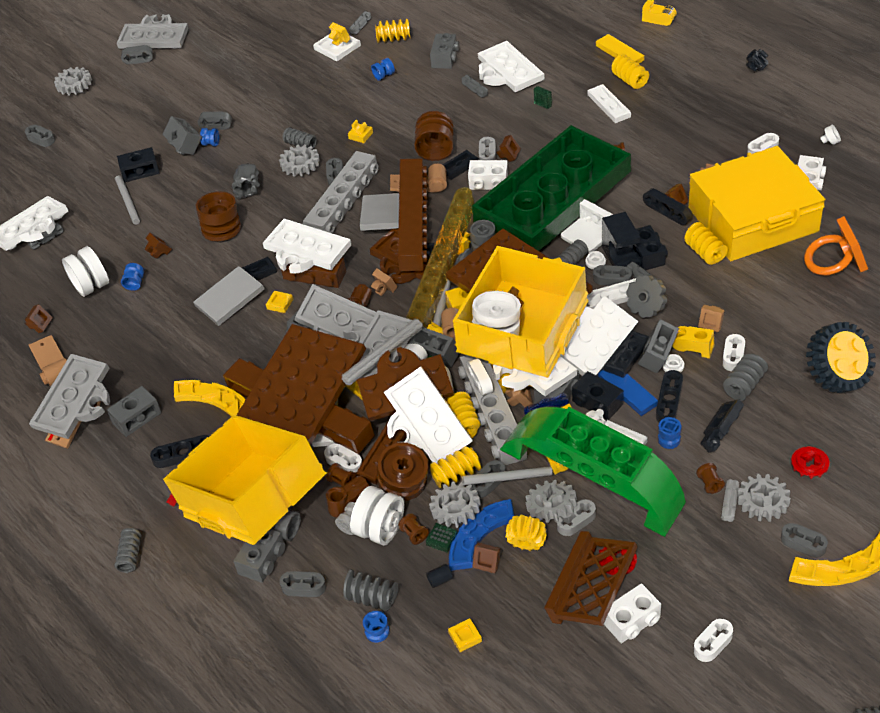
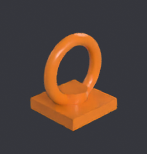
M844 216L837 219L842 236L826 235L820 237L809 245L804 255L806 267L818 275L838 273L845 269L852 259H854L860 273L868 270L860 245ZM827 243H839L844 254V258L839 263L830 267H820L813 262V254L819 247Z

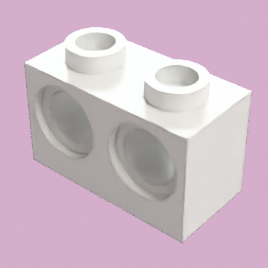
M800 155L798 166L808 176L812 185L817 190L822 191L824 179L820 178H824L826 166H823L824 158Z
M470 160L468 172L469 190H492L508 177L507 160Z
M641 583L613 602L604 625L622 644L627 639H634L645 627L653 626L658 622L661 615V603Z

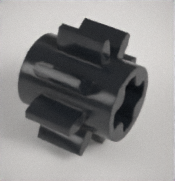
M754 49L746 57V60L749 61L746 66L754 72L756 70L761 71L767 66L768 60L766 58L769 55L764 50L759 49L757 51Z

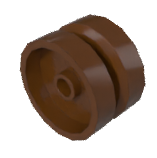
M407 442L392 444L381 452L377 465V484L385 494L393 493L401 496L404 501L417 498L423 492L427 483L428 460L424 452L416 445Z

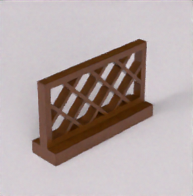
M580 531L544 607L552 623L562 624L563 620L603 626L637 550L636 542L595 538L588 531ZM597 546L607 548L605 551L594 556ZM621 549L627 550L626 554L619 558H616L614 553ZM611 555L613 561L601 567L599 561ZM596 563L598 569L586 575V569ZM618 566V572L608 578L605 573ZM603 575L605 580L594 586L591 585V580ZM587 583L590 587L585 591L576 594V591L579 586ZM609 586V593L599 598L596 592ZM594 594L596 600L583 606L581 600ZM578 602L581 608L572 613L567 612L570 606ZM601 607L598 617L587 614V612L594 608Z

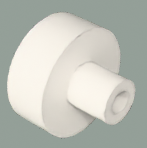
M834 125L826 127L825 135L821 136L823 143L830 141L834 145L841 141Z

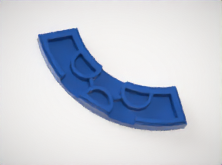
M511 499L484 507L481 512L475 515L474 520L467 519L468 524H462L458 534L451 543L449 551V568L451 571L472 568L475 545L480 543L494 529L509 524V520L514 516Z

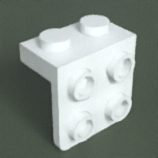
M584 199L580 203V218L561 233V238L570 244L574 243L577 239L582 240L589 249L588 253L593 252L602 245V218L613 214Z

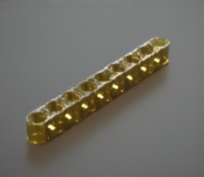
M467 187L459 188L454 194L406 317L410 320L418 319L422 322V327L427 328L432 322L447 282L445 273L454 264L473 214L472 205L474 204V198L471 189Z

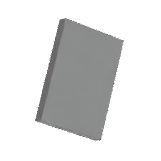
M399 193L363 195L360 218L361 231L399 228Z
M238 266L193 303L195 307L219 326L261 293L264 287Z

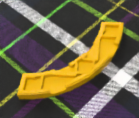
M201 380L174 381V398L176 402L199 401L208 403L224 410L231 417L237 415L246 400L236 391L217 383H201Z
M880 532L866 549L843 557V560L830 562L828 560H809L795 557L789 581L812 586H834L852 583L880 570Z

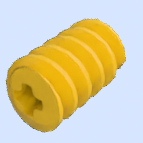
M399 19L398 24H396L395 20H392L390 25L388 20H386L384 26L381 21H379L378 26L375 25L377 43H380L381 38L384 42H387L389 37L390 41L393 42L394 37H396L397 41H400L401 36L404 41L407 40L408 35L410 37L408 19L405 20V24Z
M620 54L614 59L611 68L614 75L634 89H639L647 83L649 71H646L643 66L627 57L626 54Z
M696 222L686 231L684 237L686 244L700 255L707 264L713 265L725 258L728 252L727 246L718 240V237L714 236L703 223Z
M467 392L454 393V396L446 398L445 401L470 437L473 438L480 427V421L475 413L473 402L470 400V395Z
M466 446L461 451H455L453 455H447L445 459H438L437 463H430L431 475L439 488H441V483L449 487L450 478L457 483V475L459 474L461 478L466 476V470L470 475H473V467L478 471L482 468L475 451L471 447Z

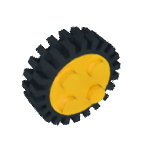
M837 322L821 327V329L815 331V335L811 336L810 340L813 342L807 345V348L812 350L806 352V357H812V361L807 362L808 367L814 366V370L810 371L812 376L818 374L815 381L817 383L823 382L821 387L824 389L829 388L830 392L843 393L865 386V383L870 381L868 377L873 376L874 373L870 368H874L876 363L871 362L870 359L876 358L875 353L869 352V349L874 348L873 344L867 345L866 342L870 339L868 335L862 336L864 331L861 328L856 330L857 325H849V322Z

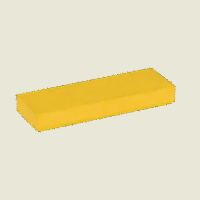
M609 34L596 41L598 48L614 58L620 54H626L627 57H630L638 64L644 61L643 54Z

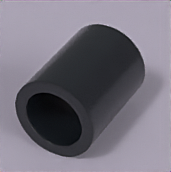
M443 564L426 573L432 588L453 579L447 564Z

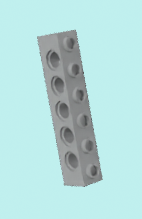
M356 151L303 220V225L333 233L335 227L343 220L344 215L351 209L355 200L360 197L363 189L368 186L372 177L377 174L378 164L376 156Z
M469 355L460 357L459 376L466 381L464 382L465 390L468 394H471L473 407L479 412L477 415L480 426H485V438L487 442H491L493 445L491 446V451L494 459L498 458L504 465L526 460L527 451L518 460L500 450L501 446L516 428L517 423L498 380L494 378L491 364L486 360L479 359L489 375L493 386V392L481 395L467 366L468 361L477 358Z

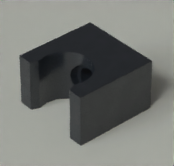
M626 211L603 217L602 248L611 265L627 267L631 262H635L640 267V261L635 253L633 244L641 243V237Z

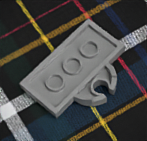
M157 14L152 16L146 15L140 24L124 25L117 41L118 48L141 45L157 49L181 48L188 31L187 23H172L169 14H162L161 21H158Z
M312 284L295 316V321L313 330L347 339L343 334L346 328L352 326L353 322H362L369 325L376 312Z
M378 310L369 325L362 322H353V325L346 328L343 334L345 338L355 339V342L365 345L366 351L360 359L361 361L412 320ZM407 340L400 347L405 348L409 340ZM397 349L391 353V362L396 363L400 357L398 356ZM377 365L359 379L377 374Z
M70 354L29 425L33 429L69 439L79 421L88 422L103 415L105 411L102 407L93 406L98 401H103L105 405L110 403L109 393L101 383L109 370V366L103 362Z

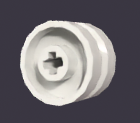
M86 246L77 252L78 258L71 254L62 259V264L69 279L83 297L92 293L94 286L101 288L109 283L102 263L90 247Z
M503 291L482 293L473 300L472 323L519 335L520 301L513 294Z
M374 486L366 487L358 497L353 508L350 521L351 532L364 539L370 537V540L377 544L387 545L397 533L398 524L403 517V498L393 493L385 494L382 489Z

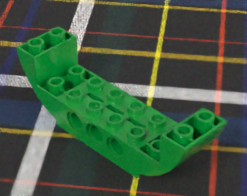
M542 407L528 412L500 448L501 451L518 460L522 458L528 448H531L648 510L644 526L664 537L686 503L679 481L667 465L652 452L653 449L571 407L567 409Z

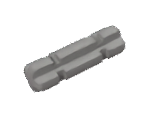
M729 479L726 482L721 516L723 521L732 522L734 520L739 482L737 480Z

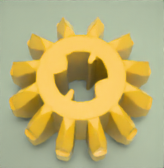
M522 514L520 517L513 516L509 520L505 537L508 543L513 544V547L532 551V549L539 550L546 540L547 529L545 524L540 522L538 518L527 517Z

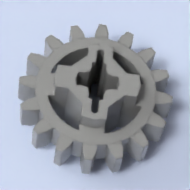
M71 67L67 70L64 69V73H58L59 77H55L54 81L57 91L62 94L67 93L68 95L71 93L76 95L79 92H83V89H88V85L92 84L89 71L84 68L79 69L78 67L75 69Z
M298 144L296 148L291 146L289 151L284 150V154H281V159H279L282 171H286L287 175L292 173L294 177L297 174H300V176H303V173L310 174V170L315 171V167L319 166L320 161L317 149H313L312 146L307 148L306 144L302 147Z
M757 474L756 479L749 476L747 482L742 481L741 488L738 489V505H742V512L749 511V518L756 515L758 516V521L766 517L768 522H770L772 516L780 519L781 513H787V507H789L791 499L789 498L790 490H785L786 483H778V477L772 480L769 474L765 478Z
M554 480L552 483L544 481L543 486L537 484L536 490H529L530 495L526 496L527 502H525L532 518L536 517L540 521L544 518L546 523H549L550 519L558 522L559 517L566 519V513H573V507H577L576 492L572 489V485L566 486L565 481L557 484V480Z
M452 482L450 487L444 484L442 491L436 489L437 496H431L432 503H429L433 519H437L438 524L445 522L448 528L451 524H455V527L458 528L461 522L467 525V519L474 520V513L480 512L479 506L481 505L477 490H473L472 485L465 487L462 482L459 486H456L455 482Z

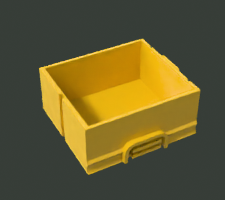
M779 146L753 154L749 152L747 157L743 156L721 163V166L716 163L713 167L690 174L689 208L697 220L703 223L714 236L718 237V240L727 246L728 252L726 257L730 262L820 231L824 201L826 199L812 185L808 176L797 164L795 165Z
M497 246L453 319L456 352L488 361V363L513 370L515 368L549 378L561 354H565V347L567 348L577 326L580 325V317L589 301L587 299L588 292L586 291L585 267L545 257L539 259L537 255ZM512 286L519 290L517 296L524 302L519 318V335L472 323V304L478 295L490 291L508 292Z
M233 415L222 427L218 428L209 438L207 437L192 450L188 457L177 466L178 468L173 469L163 480L179 504V509L183 511L185 518L199 523L201 528H208L220 534H225L228 539L234 537L255 545L289 511L288 508L291 505L294 506L327 472L323 470L322 464L317 460L305 436Z

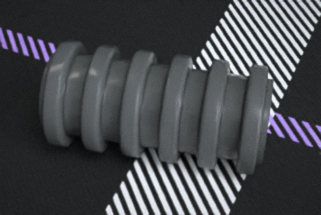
M291 127L286 128L283 133V141L294 146L299 144L302 147L306 144L307 148L312 146L314 149L317 142L315 135Z
M577 239L556 258L560 257L562 262L575 265L589 252V249L585 242Z
M125 528L120 533V543L118 544L114 566L118 571L128 573L136 569L142 535L137 529Z

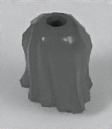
M242 164L235 170L233 175L234 181L231 187L237 199L257 194V187L260 184L258 182L259 170L255 164Z

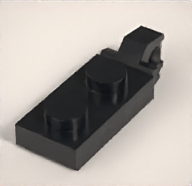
M740 399L723 403L704 430L705 436L700 444L703 445L708 453L714 452L720 446V439L724 438L730 431L729 428L733 421L739 417V412L744 406Z

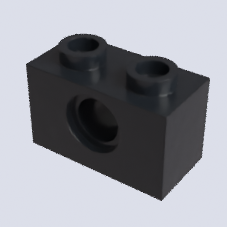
M152 147L117 156L124 183L160 174Z
M587 371L572 386V401L589 411L603 410V418L609 420L623 405L624 390Z

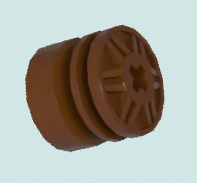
M429 111L422 114L417 119L415 125V150L419 156L426 160H442L449 156L453 149V121L448 115L439 111Z
M216 191L198 199L196 210L200 220L202 235L206 239L225 241L239 233L241 225L235 197L232 194Z

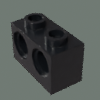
M651 225L637 228L636 230L641 237V243L633 244V247L639 258L640 267L644 270L664 266L668 251L666 246L660 242L659 234L654 232Z

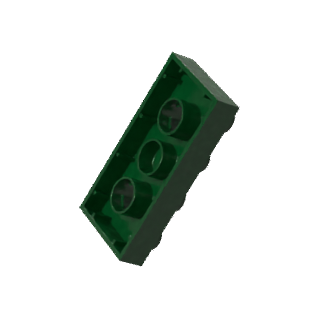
M570 125L472 205L473 223L478 220H489L495 225L496 233L505 229L540 251L580 216V203L584 199L594 204L631 172V154Z

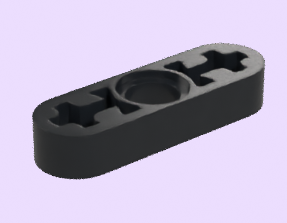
M651 188L643 194V201L648 207L674 222L686 225L693 219V213L689 207L657 189Z
M669 370L663 376L656 408V420L658 422L667 417L676 419L683 387V375L677 370ZM671 380H675L674 387L670 386ZM671 394L674 395L676 398L673 400H667L664 398V396ZM665 408H669L668 415H664Z
M200 435L154 448L150 453L153 465L157 468H165L180 464L193 450L192 447L196 448L203 440L210 436ZM180 449H189L185 454H177Z

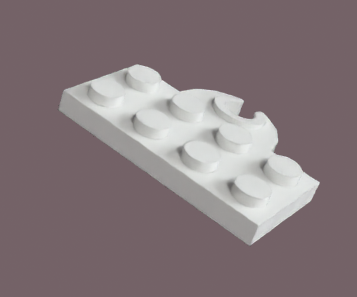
M508 41L478 53V59L482 62L479 65V78L484 80V84L491 86L507 84L514 92H517L544 80V73Z
M47 196L0 225V247L7 251L15 248L21 241L33 242L44 238L41 233L46 231L47 234H50L55 229L56 223L54 220L62 218L68 212L66 205Z
M283 219L263 242V246L266 250L276 252L277 263L283 271L290 264V273H300L310 269L313 265L332 270L350 248L351 240Z
M604 296L594 309L585 307L580 317V325L577 326L567 348L565 347V354L560 356L579 370L580 375L583 376L587 371L597 375L638 321Z
M560 356L549 378L494 364L493 375L495 380H499L502 374L509 373L511 375L502 378V386L514 388V391H518L531 385L542 395L546 396L577 376V369Z
M422 366L384 392L396 409V412L390 417L387 424L388 437L395 436L398 429L404 430L407 433V439L403 442L416 445L420 449L423 448L432 463H437L438 459L441 458L445 459L449 454L453 455L455 451L462 449L473 441Z

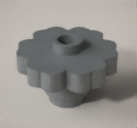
M652 275L638 276L636 282L629 283L626 295L629 297L627 305L631 312L639 313L642 318L656 316L657 311H662L665 308L667 297L664 295L666 287L660 279L654 280Z

